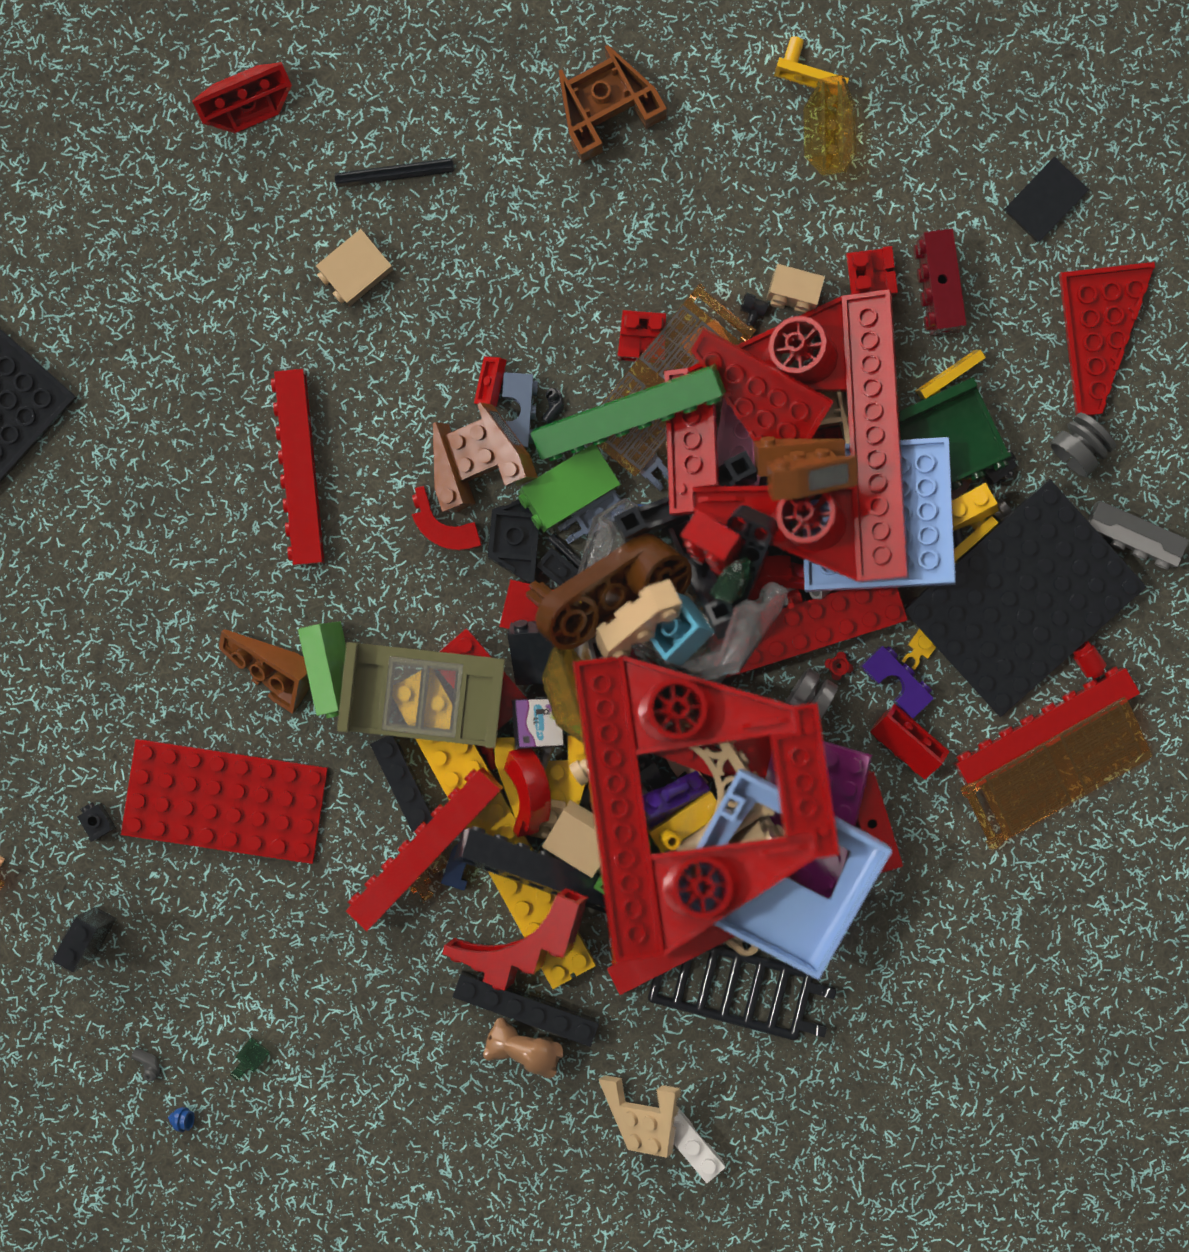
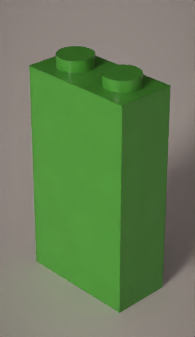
M592 444L521 487L518 491L520 494L518 498L525 509L529 508L533 514L531 519L536 528H541L543 532H546L613 489L615 490L620 485V482L598 447Z
M341 621L300 628L298 633L316 716L326 714V719L339 716L346 643Z

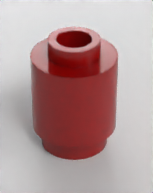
M1089 641L1084 642L1073 652V659L1086 678L1092 677L1095 679L1105 672L1106 662L1096 647L1091 645Z

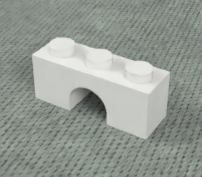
M678 1108V1115L674 1118V1127H676L674 1145L703 1180L708 1183L726 1168L724 1161L711 1145L702 1139L690 1120Z

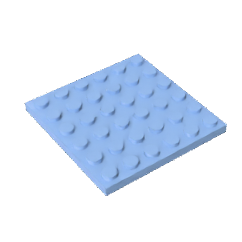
M949 437L900 440L909 578L858 583L804 559L806 592L955 584ZM845 444V456H849L850 444ZM811 500V505H815L819 500ZM825 502L821 506L820 511L830 512L829 503ZM829 517L822 518L821 525L824 528L829 521ZM819 526L816 529H812V536L817 535L822 529ZM803 528V538H808L807 530Z

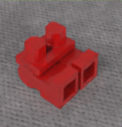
M892 246L876 250L846 253L851 294L890 289L892 297L897 295L898 289L896 274L893 271L895 266Z
M623 310L617 360L639 362V355L644 354L666 327V313ZM661 335V337L657 340L658 343L664 337V335ZM664 340V342L661 344V346H664V348H665V340ZM655 343V344L652 346L651 351L655 348V346H656L658 343ZM660 346L647 362L655 363L665 349H662ZM647 352V354L644 356V360L650 354V352Z

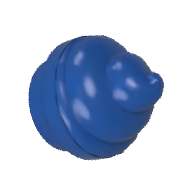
M181 1107L171 1113L168 1119L175 1131L184 1132L192 1128L195 1117L194 1113L188 1108Z

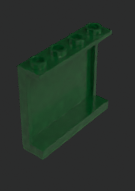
M974 377L899 411L900 440L949 437L951 491L962 487V482L970 478L972 481L984 477L986 475L985 472L992 468L997 471L1009 465L1007 461L1011 460L1010 452L1008 453L979 393Z

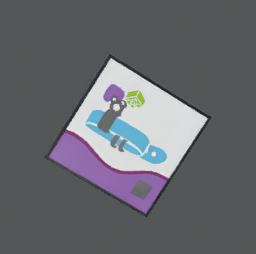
M560 697L512 700L515 749L564 747Z

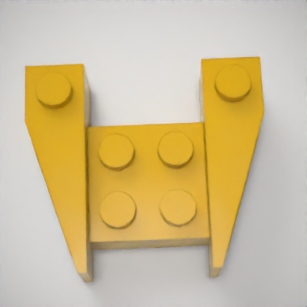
M580 735L567 736L568 760L549 761L545 771L551 799L565 802V807L570 800L581 806L587 784L581 786L569 767L575 761H581L585 758L583 737ZM496 738L494 748L495 764L516 819L519 811V797L513 781L504 771L509 751L516 750L515 738Z

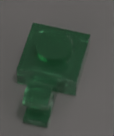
M251 1037L236 1055V1058L241 1062L230 1076L238 1081L248 1068L255 1072L270 1054V1051Z

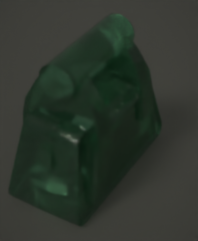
M743 557L726 567L720 574L710 594L728 604L741 598L750 577L749 559Z

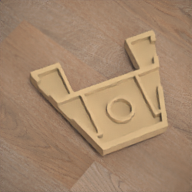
M612 1076L601 1077L599 1083L627 1149L666 1158L673 1153L676 1130L674 1118L678 1115L679 1107L676 1106V1103L680 1097V1088L662 1085L656 1089L659 1108L626 1102L622 1078Z

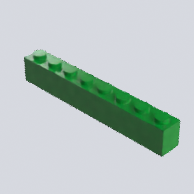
M716 364L538 427L530 434L540 459L549 458V461H553L562 457V453L571 450V453H575L585 449V444L591 442L594 445L601 444L607 441L608 436L613 434L616 435V438L630 433V428L638 426L640 430L652 425V421L658 418L661 419V422L675 417V412L683 410L684 413H689L698 409V404L704 402L707 405L721 401L720 397L726 391Z

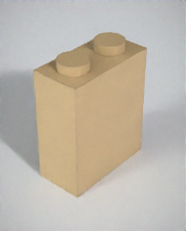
M361 229L316 265L320 271L317 274L320 280L326 286L330 283L335 289L332 293L341 305L346 302L349 307L394 270L392 265Z
M570 800L542 847L593 878L597 870L601 872L593 813Z

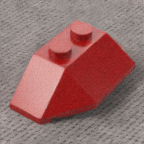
M282 62L257 65L212 84L194 98L192 102L203 124L237 133L279 115L292 84Z

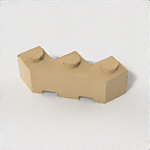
M670 579L645 587L639 592L641 597L634 603L627 602L614 613L616 618L609 624L604 622L597 628L595 641L603 658L614 656L616 658L620 656L630 657L631 645L638 642L644 643L655 636L656 624L664 621L671 622L680 616L682 603Z

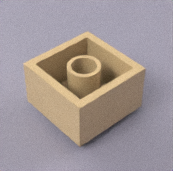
M777 264L766 300L770 301V305L773 307L784 309L785 306L794 308V312L804 314L816 308L825 276Z

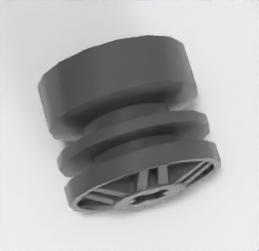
M1080 412L1074 417V421L1067 424L1070 433L1060 431L1050 442V447L1064 463L1072 456L1073 458L1066 465L1078 475L1086 478L1098 467V461L1095 456L1100 459H1106L1108 457L1107 452H1112L1116 448V443L1101 424Z

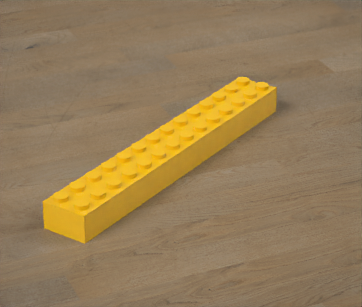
M430 668L423 727L450 730L453 701L436 670ZM422 670L393 686L392 697L407 725L416 726ZM416 739L446 796L457 786L461 789L467 783L464 778L473 769L478 771L483 767L493 776L476 745ZM502 791L465 828L466 830L472 826L485 829V833L494 836L497 834L508 838V842L527 844L531 847L530 850L534 851L527 836L517 838L514 834L513 828L516 819ZM489 872L523 936L526 937L540 927L550 912L556 896ZM578 931L573 950L564 958L554 957L547 951L544 965L541 969L552 989H555L571 980L572 973L578 976L595 967L596 962Z

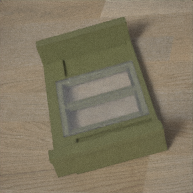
M347 642L337 731H352L495 748L505 659Z

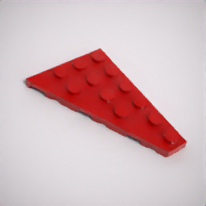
M1155 262L1069 271L1059 274L1076 415L1080 412L1088 416L1103 413L1107 396L1112 388V382L1124 355L1125 346L1129 341L1134 321L1137 319L1142 305L1143 296L1147 291L1153 269H1155Z
M703 328L691 349V352L700 361L703 368L716 364L726 391L722 397L728 406H731L737 419H740L749 432L748 435L753 442L760 441L762 437L812 439L833 404V400L706 328Z

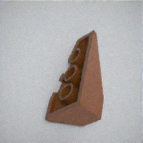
M226 629L221 631L219 649L239 669L247 667L253 676L252 681L256 685L262 682L272 691L268 694V697L293 714L310 688L304 657L298 653Z

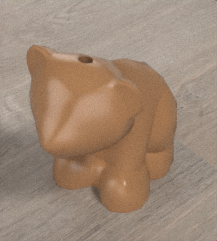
M498 1018L487 1036L483 1056L487 1061L493 1059L504 1060L511 1057L517 1063L524 1065L525 1070L551 1079L557 1073L556 1065L559 1058L563 1057V1048L560 1043L554 1042L553 1038L549 1036L540 1038L519 1036L516 1028L508 1024L505 1018Z

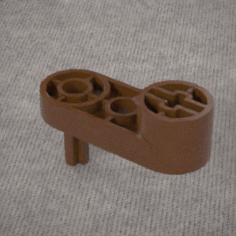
M641 534L632 538L554 590H551L543 582L540 584L537 581L532 582L529 585L530 590L526 592V596L538 607L535 620L536 627L541 635L555 647L569 650L584 644L596 636L597 628L602 623L607 622L609 624L616 618L614 613L627 602L634 603L641 597L639 592L647 586L670 579L675 591L684 595L691 582L692 566L686 557L654 534Z

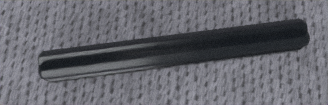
M451 158L341 172L336 173L334 178L337 187L450 173L454 171V165Z

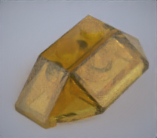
M844 75L820 78L817 83L818 86L812 92L803 108L804 157L822 176L846 173L856 154L855 103Z
M554 647L542 676L544 690L547 694L556 725L583 743L572 662L582 660L574 649L562 650Z

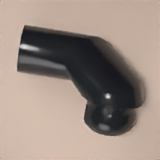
M549 388L546 391L549 409L542 416V419L548 424L554 422L564 409L562 394L556 388Z

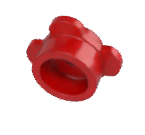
M838 652L834 658L825 660L824 665L826 668H829L832 673L831 677L834 680H840L842 675L853 671V665L849 664L844 652Z

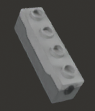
M1102 501L1095 502L1087 519L1103 538L1111 541V546L1120 550H1124L1125 547L1133 550L1132 555L1143 560L1149 557L1156 561V566L1166 570L1169 567H1178L1189 542L1188 539Z

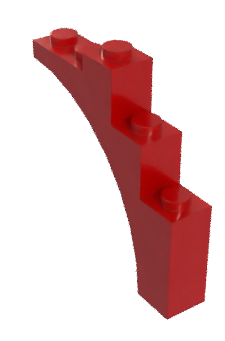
M565 888L556 895L551 910L540 927L523 939L507 944L483 945L453 938L444 945L442 954L450 957L454 962H462L471 966L477 972H484L483 982L492 985V988L505 991L514 983L518 968L523 973L534 975L543 967L547 951L554 957L564 958L573 950L588 897Z

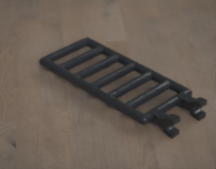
M720 945L706 951L709 953L696 1004L682 1001L693 958L681 964L673 998L658 995L664 973L652 979L648 994V1001L651 1003L789 1040L798 1039L800 1031L825 1038L826 1025L803 1020L810 993L834 1000L837 991L834 987L814 983V977L788 963L754 954L749 957L741 956L735 950ZM719 955L733 959L720 1011L706 1007ZM742 962L756 965L744 1015L741 1017L730 1014L729 1011ZM769 968L780 971L767 1023L752 1019L765 969ZM789 974L802 977L803 982L791 1028L786 1029L778 1027L776 1024Z

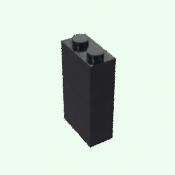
M97 907L75 916L51 962L71 973L93 962L117 918Z

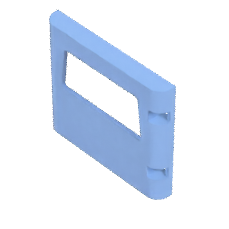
M739 769L696 848L726 845L757 802L781 814L777 786L750 771ZM730 799L738 802L733 811L726 808ZM835 816L838 845L848 849L850 854L831 898H825L786 877L714 924L818 980L892 852L891 848L882 841ZM699 863L700 875L706 876L711 868ZM694 864L689 865L683 871L690 878L692 877V875H689V873L692 870ZM713 872L710 879L714 884L720 883L717 874ZM680 876L678 880V889L686 888L688 880L683 876ZM701 883L697 886L698 891H702L703 886ZM720 886L715 887L712 894L716 898L720 894ZM687 891L678 892L681 901L685 905L690 896ZM710 897L704 899L705 910L715 903ZM694 899L688 909L696 913L701 912L699 900Z

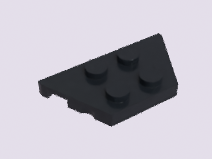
M518 499L509 505H502L492 509L487 557L502 568L531 584L535 579L539 529L536 528L531 519L533 514L529 508L525 509Z

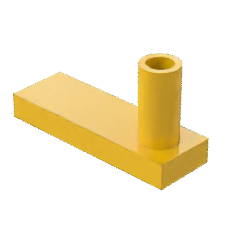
M796 36L791 37L785 57H779L774 76L843 97L849 78L798 63L804 40Z
M974 350L915 391L920 399H927L941 392V388L986 357L981 350Z
M993 516L971 525L975 531L954 549V563L999 523Z
M708 791L648 830L659 851L664 853L668 849L674 850L678 848L680 841L705 826L715 812L717 800L712 792Z

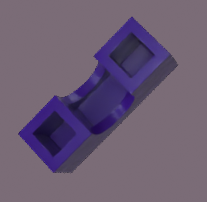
M879 646L859 667L876 684H879L887 676L893 675L897 677L901 682L902 689L893 701L913 719L934 699L930 695L932 690L923 681L919 683L913 677L915 672L907 664L902 666L896 660L898 655L889 646L886 648Z

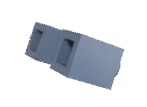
M504 372L502 397L505 400L516 401L521 407V412L517 419L505 422L525 449H529V444H534L530 434L534 429H530L531 420L536 418V405H532V395L537 396L538 381H533V374Z

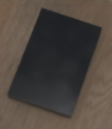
M1053 157L1006 206L1004 211L1039 243L1089 189L1057 158Z

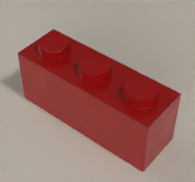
M895 703L876 721L870 731L879 742H882L896 757L905 762L924 780L943 764L950 752Z

